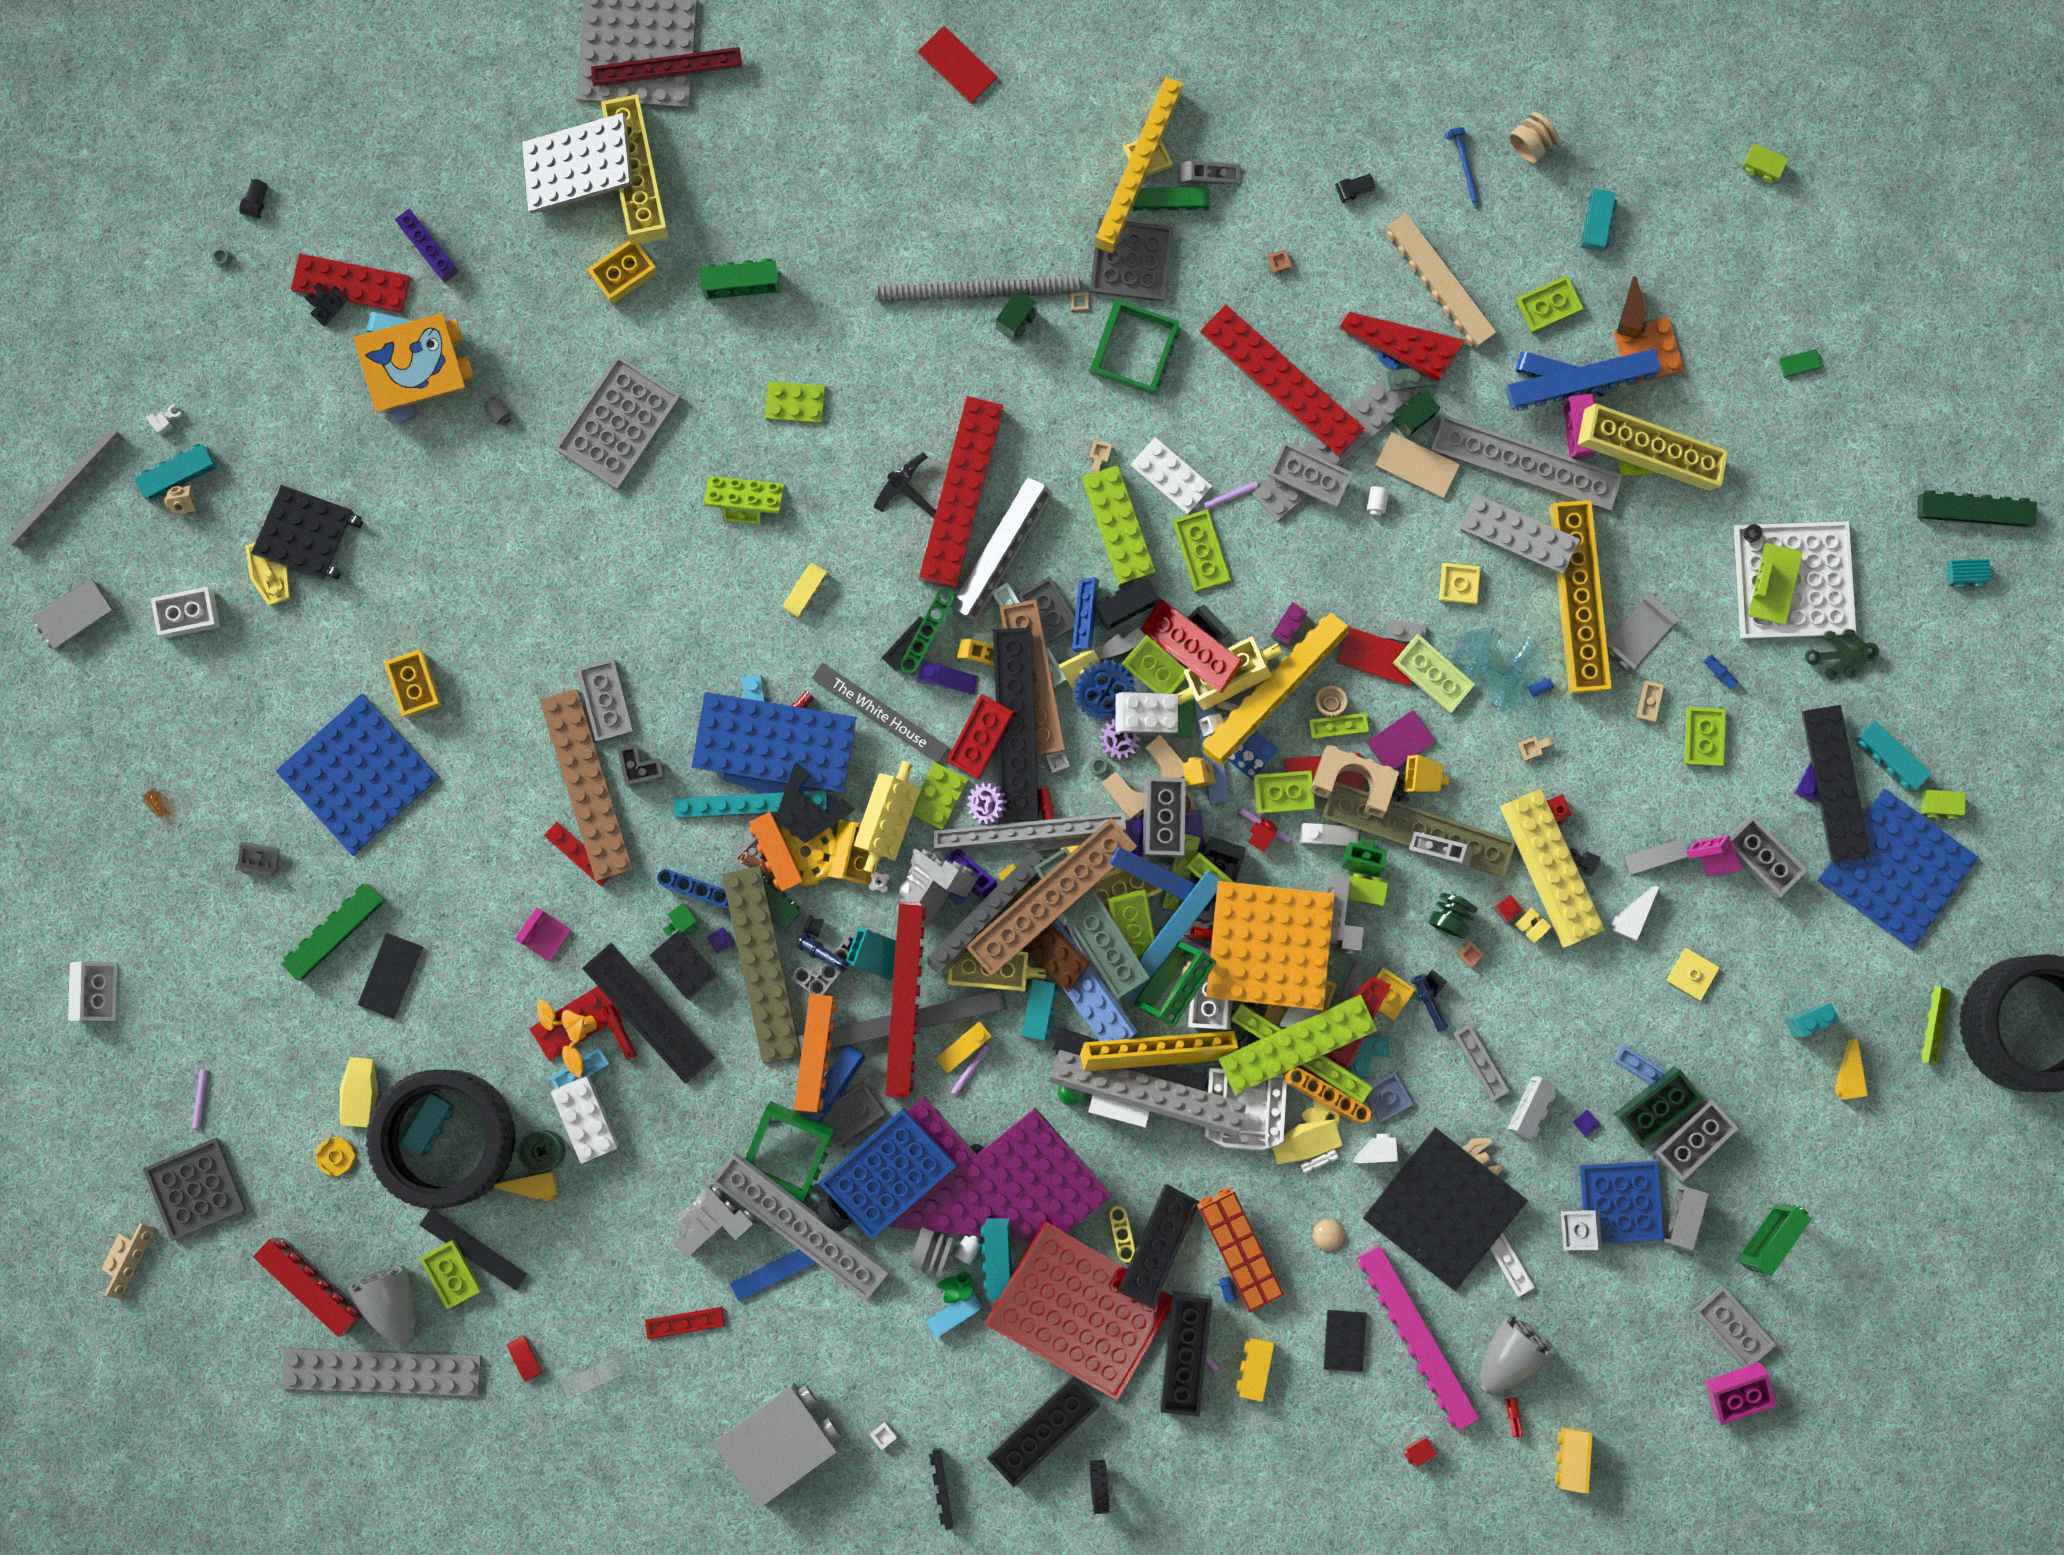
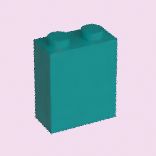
M858 927L846 961H848L850 966L892 981L896 941Z
M1824 1003L1789 1017L1785 1021L1793 1037H1805L1840 1021L1833 1004Z

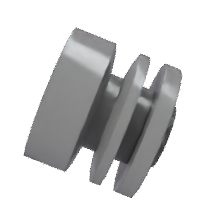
M922 1227L909 1266L921 1270L925 1263H928V1273L930 1274L933 1267L937 1266L936 1276L941 1277V1274L947 1268L953 1250V1238L949 1237L947 1244H942L943 1234L940 1235L937 1241H934V1231Z

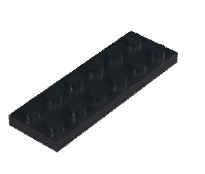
M1164 1184L1118 1288V1292L1149 1308H1154L1198 1208L1197 1204L1200 1201L1168 1184Z

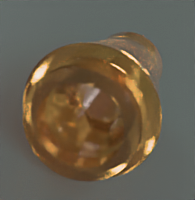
M155 788L142 795V802L157 818L167 813L160 792H157Z

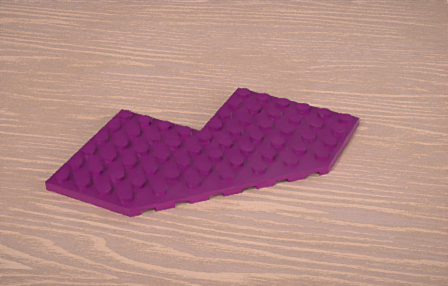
M924 1096L907 1111L957 1163V1166L889 1224L888 1227L921 1230L923 1227L934 1232L981 1237V1226L985 1224L986 1218L1010 1219L1011 1240L1033 1242L1044 1221L1067 1233L1110 1199L1112 1193L1036 1107L976 1154Z

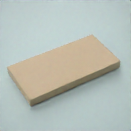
M1391 432L1375 467L1444 499L1460 464Z

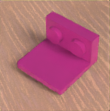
M1729 835L1695 841L1687 850L1689 858L1697 857L1701 859L1708 876L1741 871L1743 868Z
M536 907L514 940L525 945L547 961H551L571 932V929Z

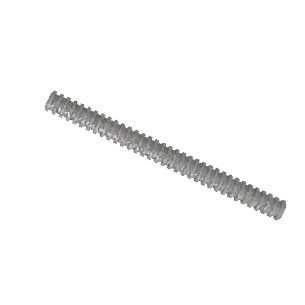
M1076 275V277L1070 276V278H1067V276L1055 278L1053 276L1052 278L1046 277V279H1043V277L1041 279L1029 277L1027 280L1026 278H1023V280L1011 278V280L1005 279V281H1002V279L990 281L988 279V281L982 280V282H979V280L967 282L965 280L963 283L961 281H958V283H955V281L949 283L947 281L946 283L941 282V284L937 282L935 284L931 282L926 284L923 282V284L917 283V285H914V283L902 285L900 283L898 286L896 284H893V286L882 284V286L876 285L875 300L877 302L879 300L885 301V299H888V301L900 299L902 301L904 298L906 300H909V298H912V300L918 298L920 300L921 298L926 299V297L930 299L932 297L936 299L941 297L944 299V297L950 298V296H953V298L965 296L966 298L968 295H971V297L973 295L985 297V295L991 296V294H994V296L1006 294L1008 296L1011 293L1014 295L1017 289L1024 294L1029 293L1030 295L1033 292L1035 294H1038V292L1050 294V292L1056 293V291H1059V293L1071 291L1073 293L1080 290L1079 275Z

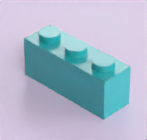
M1594 188L1590 193L1580 247L1603 251L1605 246L1608 247L1611 237L1608 235L1609 228L1612 229L1614 218L1611 217L1612 211L1616 210L1618 201L1615 199V192Z
M1032 979L1022 1037L1042 1041L1045 1040V1037L1049 1038L1051 1026H1047L1049 1018L1053 1019L1055 1007H1051L1052 999H1056L1058 993L1055 983Z
M430 1093L400 1145L419 1156L428 1154L433 1147L432 1140L434 1137L438 1138L443 1131V1122L445 1120L448 1121L454 1112L452 1107L454 1105L438 1095Z

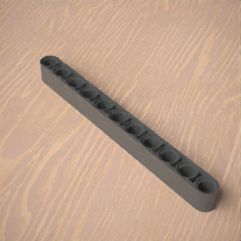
M1003 990L919 1008V1014L914 1017V1023H918L917 1029L1007 1009ZM891 1015L834 1028V1032L830 1033L829 1040H832L831 1049L889 1036ZM804 1035L797 1036L801 1053Z

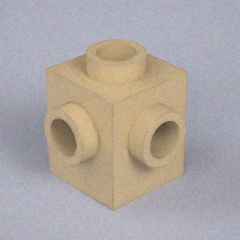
M191 485L175 486L168 489L167 497L164 498L166 508H170L172 515H184L195 511L196 498Z

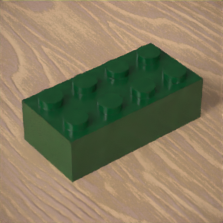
M1674 1066L1616 1111L1614 1115L1636 1144L1643 1148L1704 1099L1681 1069Z

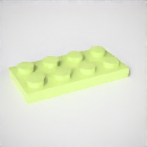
M1419 634L1412 639L1392 663L1448 713L1453 712L1475 685Z

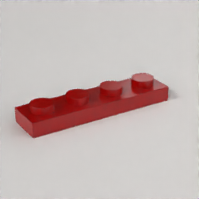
M556 821L544 836L595 881L585 846ZM609 878L597 881V883L602 887Z

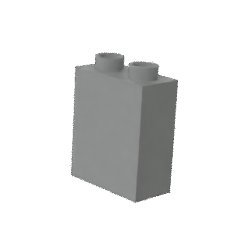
M794 1383L718 1437L713 1443L758 1509L835 1454L839 1448L835 1442L842 1437L840 1431L829 1417L820 1422L812 1410L819 1405V1402L807 1385L798 1390Z

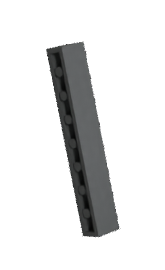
M1032 850L928 956V965L943 977L968 951L966 946L1010 908L1039 878L1034 867L1045 859L1035 850Z

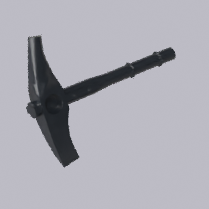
M924 452L911 459L896 473L892 471L888 474L887 479L889 481L879 494L874 508L883 513L888 502L895 495L903 492L916 505L935 518L936 510L908 485L914 471L928 458Z

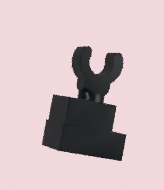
M1569 849L1575 855L1573 861L1580 863L1579 866L1585 868L1584 873L1592 876L1601 857L1587 851L1581 856L1576 849Z

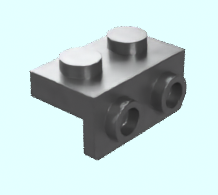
M241 842L239 844V857L235 870L244 874H259L262 877L273 876L278 870L280 848Z

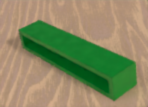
M361 884L355 890L356 894L351 899L349 897L341 903L342 907L337 912H331L323 925L319 924L312 931L313 934L309 938H304L298 944L299 948L297 950L289 952L283 958L285 961L281 965L297 981H302L386 902L371 884Z

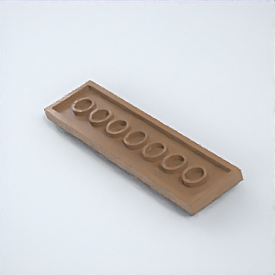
M1038 599L1000 606L1003 629L1032 628L1037 755L1066 750Z

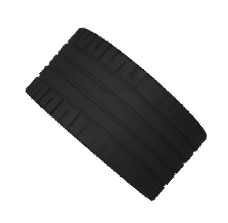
M2040 954L2016 957L1990 966L1989 969L1984 970L1983 974L1976 978V981H1973L1971 988L1967 990V995H1965L1964 1003L1961 1006L1960 1034L1963 1037L1962 1042L1965 1044L1964 1048L1968 1052L1970 1060H1973V1064L1988 1079H1992L1994 1083L2011 1090L2021 1092L2064 1091V1058L2053 1067L2044 1071L2030 1069L2018 1062L2009 1053L1999 1031V1012L2002 1002L2008 992L2023 979L2030 976L2042 978L2054 984L2064 993V956Z
M425 1070L404 1077L403 1080L396 1082V1085H392L382 1095L369 1119L366 1147H368L369 1163L373 1167V1172L377 1175L376 1178L382 1182V1186L387 1188L390 1194H394V1197L419 1208H449L480 1198L487 1191L493 1189L494 1184H498L500 1178H503L505 1171L508 1170L509 1162L512 1161V1154L515 1150V1124L505 1099L487 1081L471 1073L459 1070ZM437 1090L452 1091L466 1098L479 1112L485 1127V1149L478 1166L466 1179L451 1187L434 1186L416 1177L404 1163L399 1149V1129L404 1115L419 1098Z

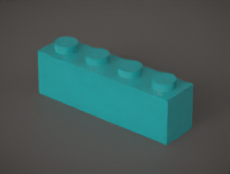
M196 444L189 451L178 453L167 462L158 463L155 466L156 468L140 472L134 480L143 498L150 502L167 493L168 489L181 486L217 468L208 448L204 444Z
M1876 720L1870 722L1855 738L1858 741L1857 745L1864 751L1868 750L1872 754L1871 758L1877 764H1882L1889 776L1896 777L1900 781L1899 785L1906 791L1910 790L1912 792L1917 790L1932 774Z
M986 1218L985 1224L981 1226V1237L985 1239V1244H982V1255H985L986 1262H983V1274H986L983 1287L984 1292H987V1299H999L1012 1277L1010 1219Z

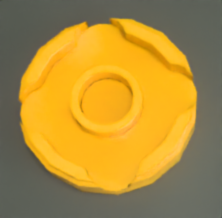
M333 1137L326 1139L319 1145L316 1151L317 1166L323 1173L329 1176L345 1174L352 1168L355 1162L353 1146L343 1138Z

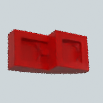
M524 1335L506 1344L524 1382L543 1373Z

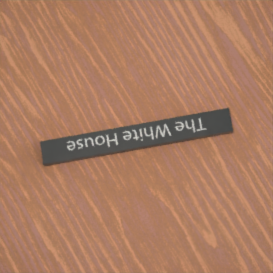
M823 662L812 676L814 681L935 762L939 763L949 747Z

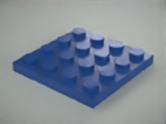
M1658 1161L1579 1165L1582 1210H1599L1602 1243L1664 1240Z

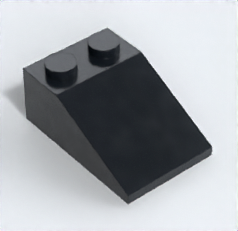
M1205 604L1197 607L1187 617L1218 642H1221L1230 633ZM1177 660L1181 665L1188 669V667H1186L1183 663Z
M1209 836L1203 855L1236 882L1246 848ZM1196 876L1194 883L1197 884L1200 878Z

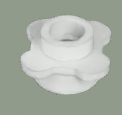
M877 872L875 874L871 873L872 880L869 884V889L886 892L889 875L886 873L883 875Z

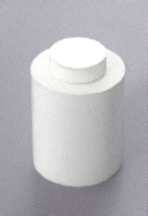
M1382 487L1370 488L1367 511L1370 512V515L1381 516V514L1386 513L1389 496L1388 489Z
M965 1235L954 1256L971 1265L982 1246L979 1243L981 1239L977 1236Z

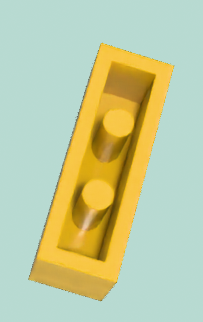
M1250 1337L1249 1341H1245L1243 1352L1246 1353L1245 1361L1241 1360L1239 1370L1243 1372L1242 1378L1237 1380L1236 1391L1239 1392V1397L1263 1402L1274 1342Z

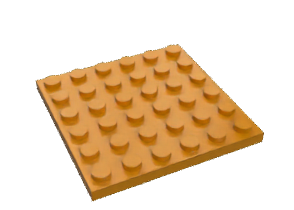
M1218 881L1210 957L1216 960L1217 963L1208 975L1206 998L1323 1010L1335 894Z

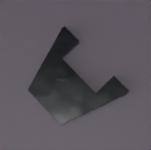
M796 762L792 768L775 820L804 843H807L852 813L856 808L841 798L830 813L824 810L798 789L810 772Z

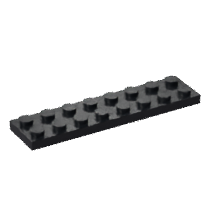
M1841 705L1802 711L1830 860L1835 862L1870 856Z
M612 942L582 967L586 974L685 1084L714 1059V1056Z

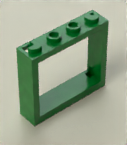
M1115 299L1090 367V373L1154 395L1155 390L1159 391L1162 380H1159L1161 373H1166L1169 364L1166 362L1167 356H1172L1175 346L1172 345L1174 338L1178 339L1181 331V328H1178L1179 321ZM1120 311L1171 329L1151 386L1099 368Z
M1179 941L1144 986L1133 1004L1149 1015L1175 1027L1217 961L1203 951ZM1187 955H1194L1195 958L1161 1010L1153 1008ZM1205 961L1209 962L1207 967L1203 964ZM1170 1014L1174 1016L1172 1021L1168 1019Z
M770 1101L765 1108L745 1159L753 1165L772 1117L823 1139L803 1188L760 1170L799 1201L804 1202L806 1196L810 1197L815 1186L812 1185L813 1180L817 1181L821 1170L818 1168L820 1163L824 1165L828 1153L825 1151L827 1147L831 1148L834 1142L832 1134L835 1129Z
M1785 1203L1775 1204L1736 1261L1751 1272L1772 1277L1812 1220L1807 1215L1809 1212L1801 1206L1786 1205Z

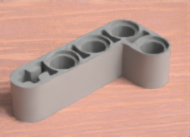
M856 933L847 935L833 954L838 955L840 952H845L848 956L849 952L843 946L846 945L848 948L851 944L849 939H854ZM825 963L817 975L805 967H800L794 972V980L811 994H817L813 991L814 984L822 983L823 991L817 995H825L842 972L834 968V977L827 978L825 970L829 967L834 968L828 963ZM801 971L808 973V978L804 982L798 979V974Z

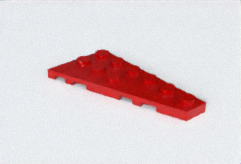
M1353 312L1348 313L1339 328L1438 382L1465 342L1464 339Z
M1372 976L1351 998L1361 995L1372 1020H1374L1391 984ZM1365 1036L1324 1055L1349 1070ZM1302 1065L1297 1066L1298 1068L1324 1080L1323 1078L1313 1073L1306 1067Z

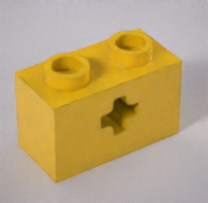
M1193 757L1189 758L1188 762L1182 763L1186 786L1199 788L1216 784L1212 761Z

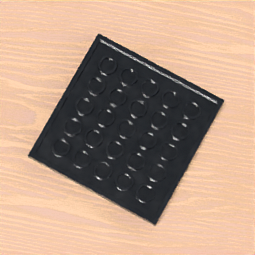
M1434 1127L1368 1209L1363 1219L1456 1291L1525 1206L1528 1199L1438 1128Z

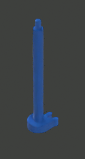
M1465 128L1450 129L1445 134L1446 139L1456 137L1471 200L1475 208H1477L1478 197L1462 138L1466 134Z

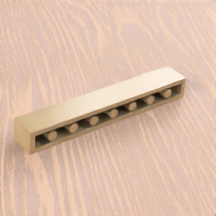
M1404 213L1390 223L1386 228L1387 238L1390 242L1394 241L1396 243L1399 254L1408 259V265L1413 272L1417 271L1420 275L1421 283L1425 287L1428 286L1432 291V298L1442 304V310L1447 317L1451 316L1454 320L1455 328L1459 332L1462 331L1464 333L1466 343L1470 347L1473 346L1477 349L1491 339L1496 331L1407 213Z

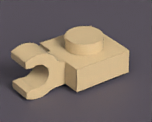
M1094 439L1089 459L1094 460L1091 474L1099 472L1101 463L1107 464L1112 444Z
M1535 736L1517 744L1523 760L1526 761L1542 755L1541 749L1551 746L1553 741L1551 737L1538 741Z

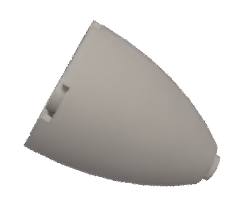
M398 1263L394 1269H391V1267L384 1268L359 1280L358 1286L354 1287L352 1285L348 1288V1291L366 1321L386 1340L395 1345L399 1344L402 1347L411 1342L410 1339L414 1336L416 1314L413 1290L404 1264Z
M1508 1314L1500 1324L1484 1355L1480 1372V1387L1487 1393H1498L1522 1383L1541 1369L1555 1354V1350L1553 1348L1549 1349L1546 1343L1548 1340L1527 1322L1524 1323L1523 1321L1516 1320L1517 1317L1514 1314Z

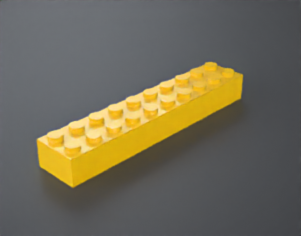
M1591 500L1553 503L1549 507L1551 527L1580 539L1565 574L1556 572L1569 695L1607 692L1611 689L1592 502Z

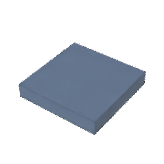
M1396 1071L1372 1083L1373 1088L1366 1097L1380 1124L1414 1105Z

